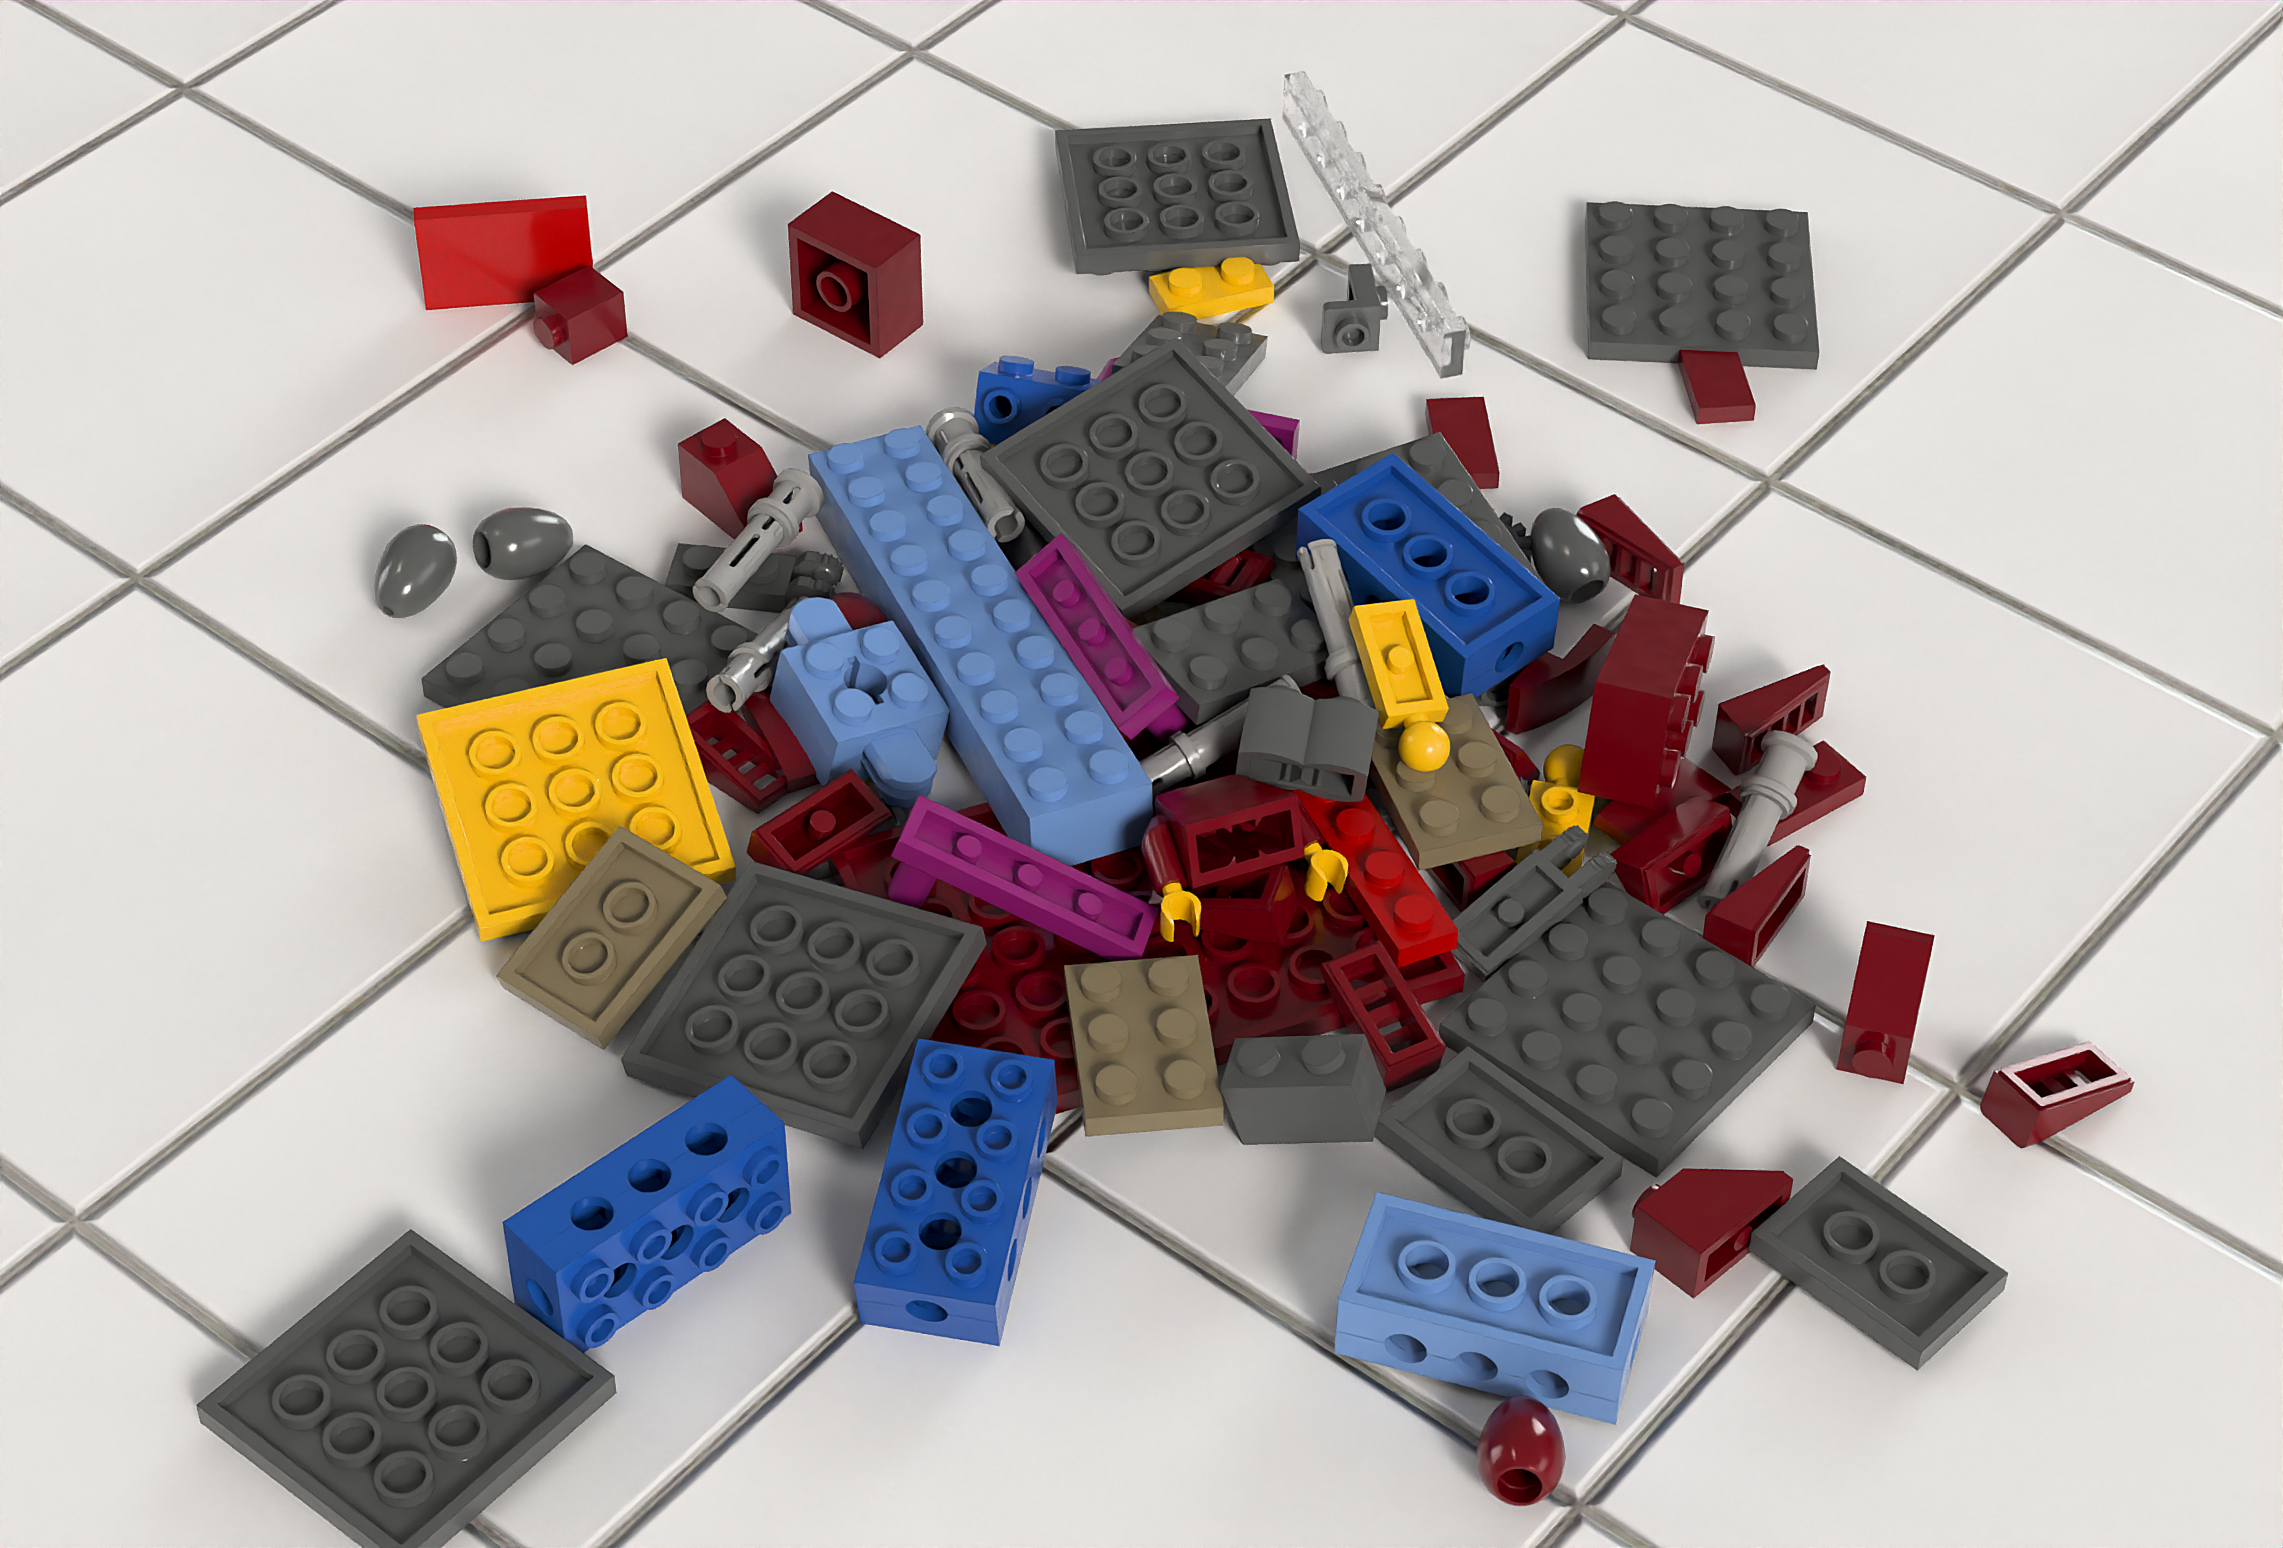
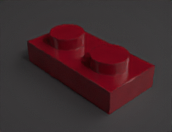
M1823 740L1814 745L1813 747L1818 754V759L1810 771L1804 772L1794 795L1797 798V805L1794 812L1785 819L1778 821L1767 846L1778 842L1863 795L1866 776L1826 741ZM1741 785L1730 790L1727 806L1735 818H1737L1743 805L1740 799Z

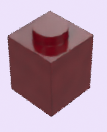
M590 265L534 293L536 319L533 325L539 341L545 348L553 349L572 365L628 337L624 292Z

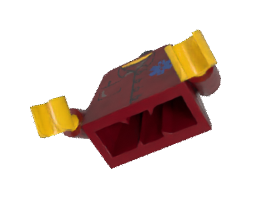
M1228 775L1188 787L1177 788L1155 797L1156 816L1148 821L1142 839L1141 850L1155 894L1164 896L1161 903L1160 933L1165 940L1173 942L1174 920L1179 919L1191 924L1195 937L1199 934L1201 903L1197 896L1182 890L1186 885L1196 888L1305 857L1309 864L1303 882V890L1306 895L1315 901H1322L1326 892L1327 882L1333 885L1338 894L1342 893L1348 873V862L1340 853L1321 848L1324 839L1299 801L1297 794L1241 775Z

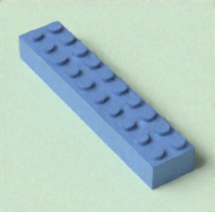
M921 425L895 429L881 436L854 443H842L833 446L831 449L808 454L810 476L818 482L825 497L824 505L816 513V518L863 596L873 601L886 615L888 621H894L950 709L945 733L1007 836L1069 866L1142 845L1148 821L1153 817L1151 780L1087 681L1014 574L1015 570Z

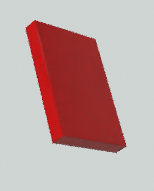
M586 195L413 208L426 310L534 302L535 292L588 265L594 268Z

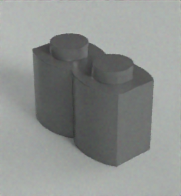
M1285 685L1251 688L1235 775H1241L1284 790L1300 789L1308 794L1324 799L1345 802L1363 801L1379 711L1364 705L1355 698L1347 696L1314 700L1301 694L1296 689Z

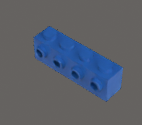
M1001 356L999 357V362L995 361L979 371L974 418L979 426L978 435L983 436L990 444L997 445L1101 381L1090 379L1091 371L1073 366H1058L1055 372L1034 369V361L1028 358Z

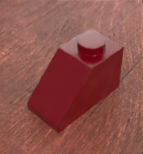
M724 418L678 443L681 489L683 499L735 540L748 525V510L758 499L767 498L773 492L774 480L778 476L763 448ZM802 522L799 524V533L803 531Z
M1867 921L1846 1017L1837 1070L1904 1084L1935 935Z
M1683 1168L1662 1186L1654 1184L1647 1188L1636 1201L1632 1210L1634 1224L1630 1251L1636 1256L1656 1260L1654 1269L1694 1299L1750 1253L1749 1245L1752 1232L1790 1200L1793 1178L1784 1171Z

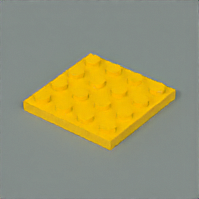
M667 658L416 715L422 745L481 942L535 929L619 826L718 884L736 880V866Z

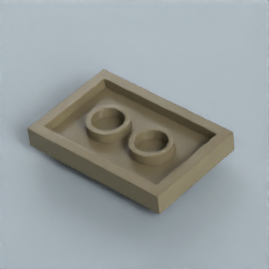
M1472 693L1446 699L1449 710L1443 722L1435 723L1443 728L1450 741L1448 759L1437 770L1422 772L1406 766L1401 760L1398 751L1399 739L1405 727L1382 729L1378 718L1369 775L1418 871L1541 842L1543 823Z
M619 826L503 966L496 977L505 990L605 1050L727 897L722 886Z
M1198 955L1064 965V987L1085 1137L1223 1126L1224 1106Z

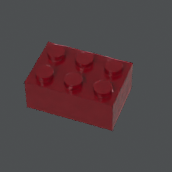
M1637 594L1634 595L1595 681L1578 792L1653 809L1661 787L1673 788L1681 757L1685 758L1693 727H1698L1703 710L1705 691L1699 690L1702 673L1708 672L1715 644V636L1705 634L1709 610Z

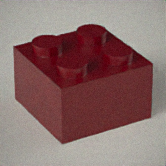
M833 191L788 224L793 315L879 359L923 325L921 235Z

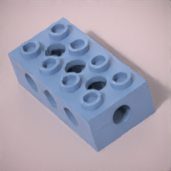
M1376 1192L1338 1298L1334 1353L1509 1398L1520 1395L1530 1396L1539 1400L1548 1408L1616 1425L1648 1314L1656 1260Z

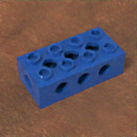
M1394 453L1389 454L1298 509L1295 559L1298 561L1297 551L1301 547H1306L1309 555L1311 554L1308 548V543L1320 539L1334 540L1354 606L1409 599L1415 600L1444 694L1448 698L1470 693L1476 698L1554 648L1560 598Z
M924 1039L917 1040L854 1279L860 1323L1000 1346L1058 1105L1055 1060Z
M729 1075L503 1221L514 1303L583 1353L590 1348H597L605 1344L618 1329L645 1311L660 1307L682 1286L703 1272L715 1270L725 1262L730 1254L758 1235L770 1233L780 1225L785 1217L791 1214L785 1122L737 1079Z

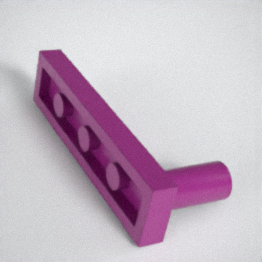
M1062 533L1014 573L1117 728L1129 739L1132 740L1146 728L1167 746L1169 744V736L1179 730L1187 734L1197 728V725L1175 704L1180 699L1075 545Z
M921 795L915 801L891 854V857L901 861L887 889L889 898L893 902L920 908L924 904L935 881L940 879L1113 962L1139 960L1142 957L1159 912V908Z

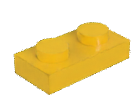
M1246 257L1227 258L1222 262L1221 266L1184 267L1175 269L1172 272L1149 276V294L1162 316L1166 312H1184L1195 316L1198 320L1274 303V285L1261 264H1254L1252 260Z

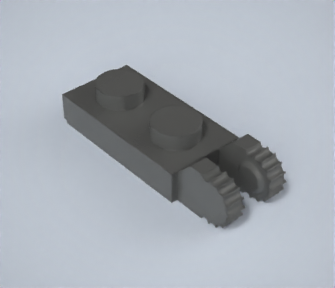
M678 543L665 586L697 602L692 591L696 581L705 575L726 548ZM806 551L797 557V555L771 553L759 566L754 575L747 580L730 600L726 608L781 613L794 598L799 601L801 596L828 599L837 594L834 592L835 587L833 588L832 586H837V583L841 581L844 567H842V562H839L838 558L833 557V554L827 555L826 553L820 554L815 551Z
M1573 825V827L1563 831L1560 836H1557L1541 851L1536 848L1452 920L1459 932L1457 949L1451 950V952L1484 983L1513 956L1547 934L1583 903V898L1589 897L1594 890L1599 889L1617 868L1616 860L1606 851H1602L1600 854L1597 853L1595 857H1592L1569 878L1561 871L1573 858H1576L1588 842V834L1578 825Z

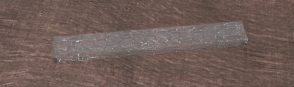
M1305 71L1284 74L1283 121L1440 378L1461 375L1463 371L1464 350L1470 347V331L1465 318L1456 315L1449 303L1445 286L1442 282H1436L1431 275L1423 251L1420 248L1415 249L1407 236L1401 216L1393 214L1387 204L1383 187L1379 183H1374L1367 172L1361 152H1355L1350 145L1343 123L1340 120L1335 121L1330 113L1323 91L1316 90Z

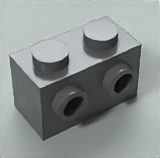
M1365 1034L1235 1038L1220 1086V1091L1243 1145L1373 1142L1386 1095L1385 1085Z

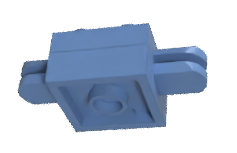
M815 597L798 602L791 610L785 636L790 648L780 651L769 700L797 737L817 772L816 777L821 786H825L852 768L863 781L872 779L881 796L889 805L912 807L919 795L927 798L931 793L933 779L937 772L935 760L938 757L950 709L893 620L853 630L833 600Z

